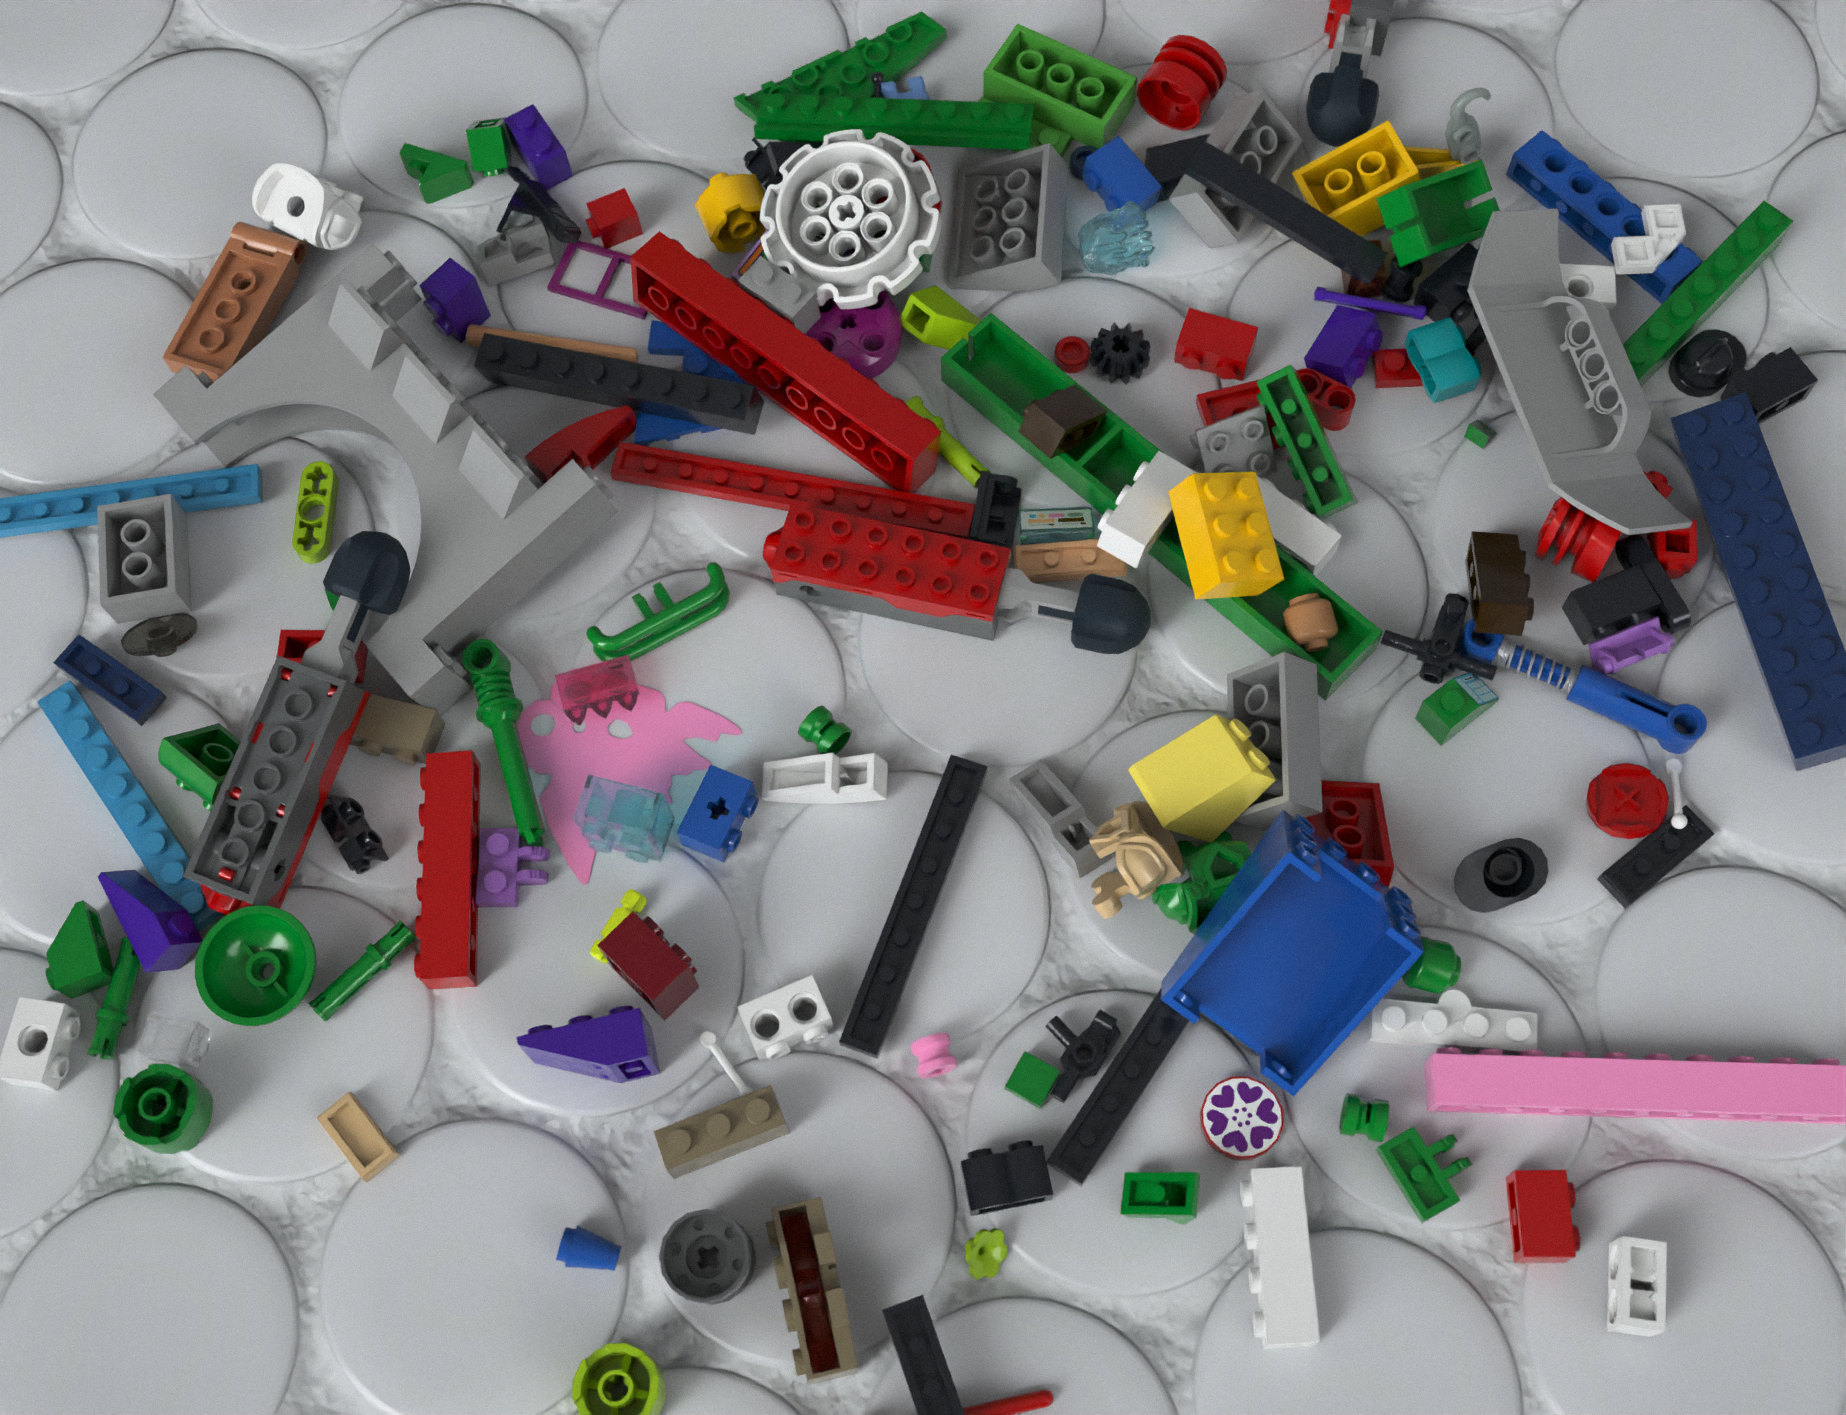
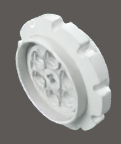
M860 129L842 130L825 135L823 137V145L819 148H812L809 144L804 145L793 153L779 168L783 180L779 184H770L761 205L760 221L766 229H769L761 237V243L769 262L817 292L819 306L824 305L828 299L834 298L835 303L840 309H856L876 304L878 302L877 296L883 290H888L892 295H896L917 278L923 270L918 260L919 257L923 254H932L937 246L941 232L942 217L936 208H932L934 204L940 201V194L934 178L924 161L913 162L914 154L907 144L882 132L877 133L873 139L866 140ZM851 182H858L855 187L846 189L847 185ZM888 196L884 203L875 204L879 198ZM827 200L823 206L815 208L818 202ZM887 230L884 236L874 238L877 232ZM826 233L823 239L813 242L817 235ZM855 249L854 253L849 257H842L847 250Z

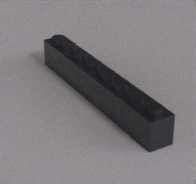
M488 333L483 335L474 367L489 382L618 408L628 405L633 411L752 435L756 433L764 405L763 398L755 386Z

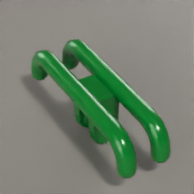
M717 562L709 563L706 569L710 577L709 584L675 604L661 582L653 585V592L657 600L664 607V610L656 614L649 608L647 601L640 593L632 596L644 620L614 636L604 635L597 626L589 627L586 635L593 644L594 653L602 662L610 665H623L717 616L727 606L730 595L721 566Z

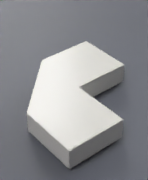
M1681 204L1644 205L1641 215L1645 236L1614 237L1611 248L1616 275L1653 273L1679 246L1686 236Z

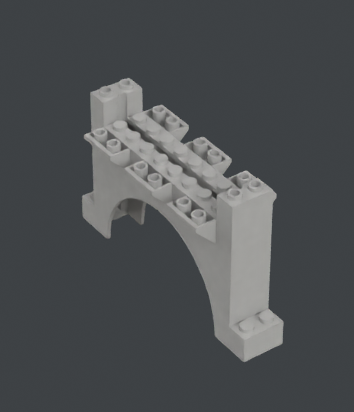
M372 244L215 382L205 372L197 375L186 365L153 395L191 440L197 445L203 441L226 468L232 467L245 456L275 440L293 434L316 430H345L362 433L380 439L400 451L411 471L418 492L421 512L420 544L409 584L397 612L388 617L365 645L411 699L423 707L437 710L441 716L473 688L464 677L468 671L455 657L611 519L618 510L609 501L615 495L589 465L582 470L572 459L545 484L536 477L396 323L422 300L413 289L418 283L389 250L383 255Z

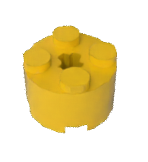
M725 172L718 173L711 177L709 180L710 186L699 196L695 207L710 241L715 244L718 251L725 253L746 251L744 245L757 238L760 239L767 230L760 221V210L765 191L755 174L728 175Z

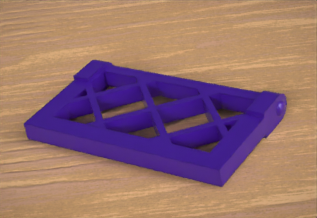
M1318 286L1314 292L1313 300L1410 317L1417 320H1423L1427 313L1426 306L1416 305L1415 307L1327 291L1326 288Z

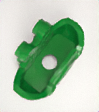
M1225 830L1212 843L1206 841V844L1194 847L1192 843L1186 840L1177 841L1183 857L1184 867L1188 869L1190 877L1183 883L1162 884L1152 893L1151 900L1153 904H1158L1160 910L1167 918L1178 921L1180 925L1187 924L1192 934L1197 932L1251 855L1245 841H1233L1232 836Z

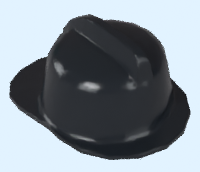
M1717 329L1704 330L1695 335L1675 353L1670 360L1668 372L1671 382L1684 394L1699 398L1711 396L1727 384L1726 380L1734 372L1746 365L1747 354L1742 343L1730 333Z
M1512 838L1499 841L1476 850L1463 859L1457 867L1454 878L1455 893L1461 903L1470 910L1482 913L1499 910L1538 893L1547 879L1549 872L1548 860L1542 849L1530 840Z

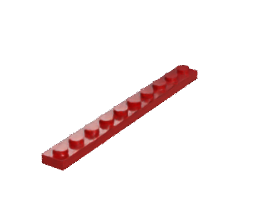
M621 441L619 442L610 472L613 480L784 511H789L790 504L796 503L968 540L975 510V504Z

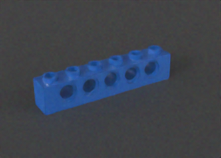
M1543 130L1513 153L1506 175L1545 208L1559 209L1558 218L1613 264L1611 243L1614 237L1645 236L1641 208L1631 203L1611 183L1604 181L1584 161L1577 159L1558 140L1550 137ZM1680 243L1653 273L1626 275L1663 304L1702 264L1703 260L1692 249Z

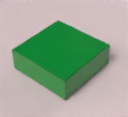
M1024 1051L1005 1085V1090L1041 1109L1060 1075V1070Z

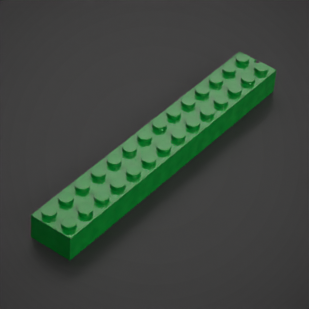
M992 313L986 316L968 333V341L962 338L940 358L942 382L1102 515H1104L1108 508L1113 511L1118 505L1115 503L1120 492L1126 484L1131 487L1135 483L1133 480L1142 462L1150 463L1157 452L1160 451ZM1076 385L1107 410V413L1092 440L1050 459L1018 432L1025 419L1023 413L1033 400H1041L1050 396L1056 390L1061 391ZM1173 517L1148 553L1193 590L1175 517ZM1275 544L1284 580L1258 596L1204 600L1272 657L1286 652L1317 664L1318 695L1326 701L1376 650L1383 631ZM1318 593L1320 598L1331 602L1338 632L1335 637L1327 641L1329 647L1326 649L1306 653L1305 647H1299L1288 638L1283 621V613L1290 606L1289 601L1291 599L1306 594Z

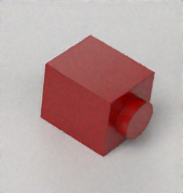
M625 188L586 203L590 218L585 219L586 225L592 238L599 237L604 248L608 249L643 234L638 213Z

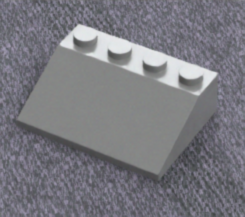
M1050 143L958 169L948 286L951 289L1030 292L1061 284L1069 166Z

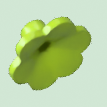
M993 1228L990 1231L981 1229L974 1238L966 1242L965 1260L969 1264V1274L975 1279H981L983 1276L992 1278L997 1274L999 1264L1005 1260L1008 1253V1248L1003 1243L1004 1233L997 1228Z

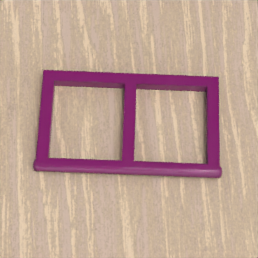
M579 240L577 244H568L547 286L548 291L643 320L648 313L641 306L636 308L604 298L620 263L631 264L630 255ZM576 249L612 259L595 295L559 284Z

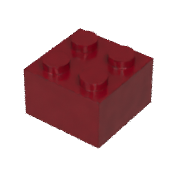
M633 911L597 946L610 967L665 1021L699 988L694 977L697 969L690 963L692 959L678 944L675 943L671 948L669 947L670 943L663 936V930L649 916L642 920Z

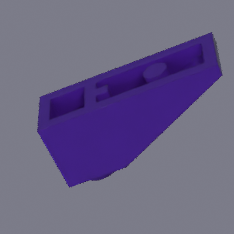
M136 870L110 871L99 874L98 879L145 973L180 969L203 941L187 909Z

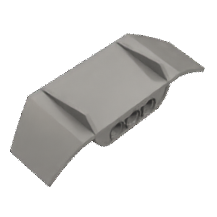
M1559 209L1493 211L1473 266L1467 291L1547 487L1573 506L1627 535L1690 528L1693 521L1678 511L1655 489L1644 474L1635 451L1641 446L1648 432L1650 407L1608 309L1598 301L1569 296L1563 284L1558 252Z

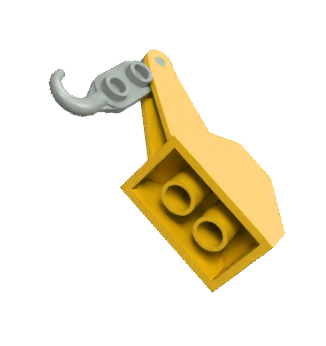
M1473 88L1461 94L1453 102L1450 110L1451 119L1447 123L1445 130L1448 149L1403 146L1388 120L1292 172L1296 185L1307 204L1359 236H1365L1385 225L1376 198L1404 185L1481 160L1479 155L1482 141L1478 123L1473 116L1465 112V107L1472 100L1479 97L1489 100L1491 94L1485 88Z

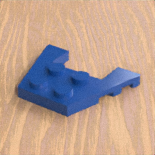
M651 320L648 341L649 354L683 356L681 372L747 384L737 376L736 372L723 363L721 365L666 324ZM638 413L634 444L649 446V443L666 439L668 442L680 439L681 435L699 431L702 434L722 428L648 413Z

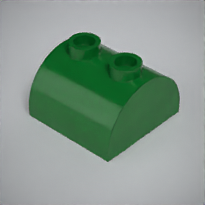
M218 723L164 737L159 747L158 759L160 764L177 778L176 784L184 790L196 793L203 799L204 808L211 812L241 741Z

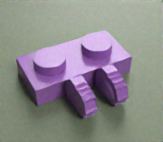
M481 828L475 902L477 906L518 907L519 885H543L548 882L549 873L544 870H521V862L548 861L550 850L541 846L522 847L523 838L519 835L518 828Z

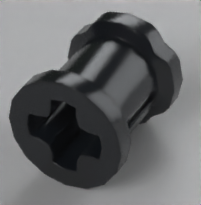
M1395 255L1390 265L1392 269L1391 274L1385 280L1382 292L1389 299L1397 302H1406L1413 295V284L1415 279L1421 275L1423 264L1419 260L1400 267Z

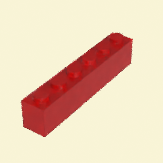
M472 750L426 753V767H421L420 785L422 790H425V802L419 805L418 811L420 825L424 827L423 840H419L417 846L418 860L420 864H423L422 877L418 878L416 883L417 898L419 901H422L421 915H417L415 920L416 936L421 940L420 954H415L414 971L416 977L429 990L477 987L478 906L475 902L480 841L481 763Z

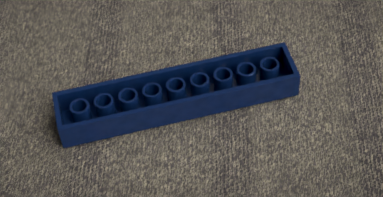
M1747 392L1672 417L1671 423L1677 445L1796 771L1845 758L1846 651Z

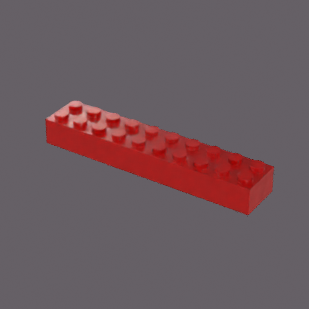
M660 231L630 257L633 301L715 361L721 365L723 363L736 372L740 379L749 385L755 386L758 392L888 486L897 491L915 493L935 473L942 431L931 420L922 418L909 409L903 400L888 394L872 378L864 377L853 369L844 358L836 357L826 350L817 339L802 333L795 328L789 319L780 317L771 311L761 299L752 297L740 289L734 280L719 274L712 269L706 260L695 257L679 241L670 239Z

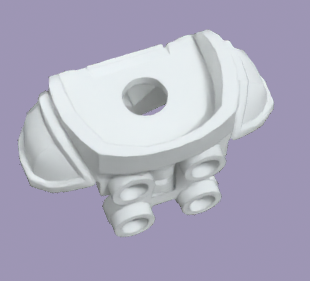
M284 163L273 164L262 175H259L254 185L252 202L256 214L267 223L317 248L335 250L348 247L358 235L362 223L358 212L364 197L347 189L338 188L336 183L318 175L314 176L294 165ZM301 197L305 203L304 211L300 216L294 217L290 212V203L294 198Z

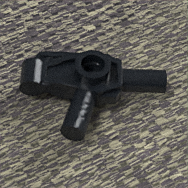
M1100 1009L1090 1026L1078 1037L1058 1016H1055L1048 1022L1045 1027L1066 1048L1060 1058L1065 1071L1050 1094L1052 1097L1065 1103L1079 1078L1084 1080L1085 1078L1097 1075L1121 1035L1116 1024L1118 1019Z

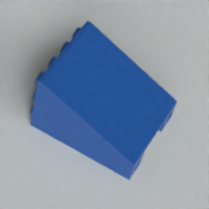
M1282 810L1161 981V1000L1193 1024L1199 1019V1011L1258 1053L1261 1073L1294 1097L1424 953L1420 938L1421 932L1415 920L1417 917L1411 905L1412 900L1404 891L1396 886H1393L1391 889L1379 881L1380 876L1364 862H1360L1357 865L1346 857L1347 851L1338 842L1331 838L1325 841L1315 834L1314 826L1307 819L1299 814H1295L1292 817Z

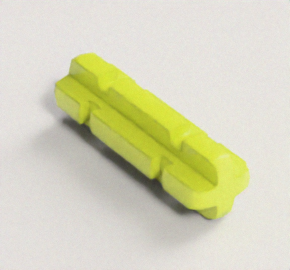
M629 889L620 901L623 904L622 907H616L600 933L603 936L602 939H596L590 949V954L596 960L608 964L597 945L631 912L634 911L640 914L644 909L647 899L639 892Z

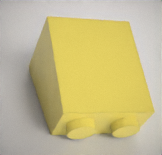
M1216 714L1136 762L1128 769L1164 829L1210 843L1276 781V778L1268 768V765H1270L1269 759L1249 739L1251 736L1249 729L1238 719L1230 720Z

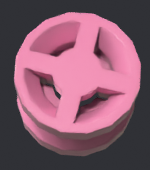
M938 1033L916 1040L910 1045L912 1055L918 1057L919 1065L917 1072L919 1078L925 1079L940 1076L958 1067L956 1057L952 1056L949 1052L951 1044L949 1034Z

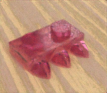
M629 655L555 675L563 710L566 716L579 726L583 723L588 708H592L596 714L606 719L611 711L613 701H617L626 710L632 711L637 702L638 694H640Z

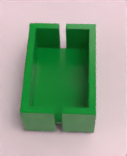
M1483 160L1404 185L1376 198L1386 229H1393L1394 235L1389 237L1400 267L1478 240L1484 236L1493 211H1500L1496 198L1488 199L1468 209L1464 205L1465 202L1493 190Z

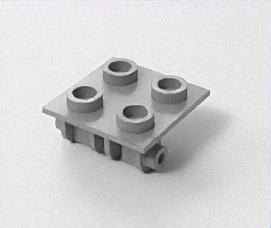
M1263 404L1231 417H1226L1205 427L1195 429V434L1190 435V442L1193 448H1199L1204 473L1256 472V475L1261 478L1277 472Z

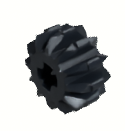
M1115 322L1111 326V331L1104 328L1100 329L1098 338H1093L1090 351H1092L1090 363L1091 366L1097 367L1096 373L1098 378L1109 375L1108 380L1110 384L1116 378H1121L1125 385L1129 382L1130 376L1137 379L1140 378L1143 369H1147V366H1149L1151 348L1149 340H1144L1142 329L1132 332L1130 323L1123 329L1119 328Z

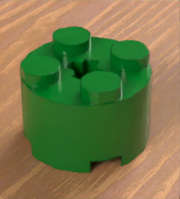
M150 1064L148 1069L140 1071L133 1078L128 1077L116 1094L113 1110L114 1117L119 1121L120 1129L125 1133L123 1135L127 1139L158 1154H176L196 1147L211 1122L213 1097L209 1090L198 1079L170 1064Z

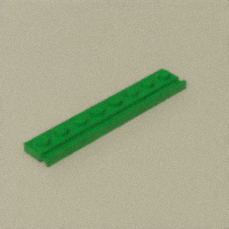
M761 94L754 133L755 139L824 142L823 137L827 134L842 130L860 129L866 140L873 139L877 133L882 132L901 140L907 145L1027 150L1030 148L1034 104Z

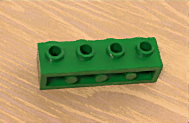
M1288 365L1256 381L1261 391L1256 394L1260 405H1264L1265 414L1271 413L1276 423V426L1272 427L1273 434L1281 448L1286 446L1292 459L1288 460L1287 464L1295 480L1301 479L1307 492L1302 494L1310 513L1314 514L1317 512L1319 517L1325 519L1357 504V499L1297 370L1292 365Z

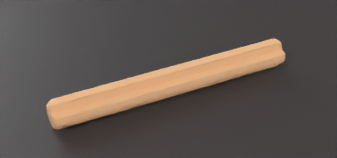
M473 324L468 326L466 332L467 343L471 346L480 347L484 333L635 363L638 361L637 349Z

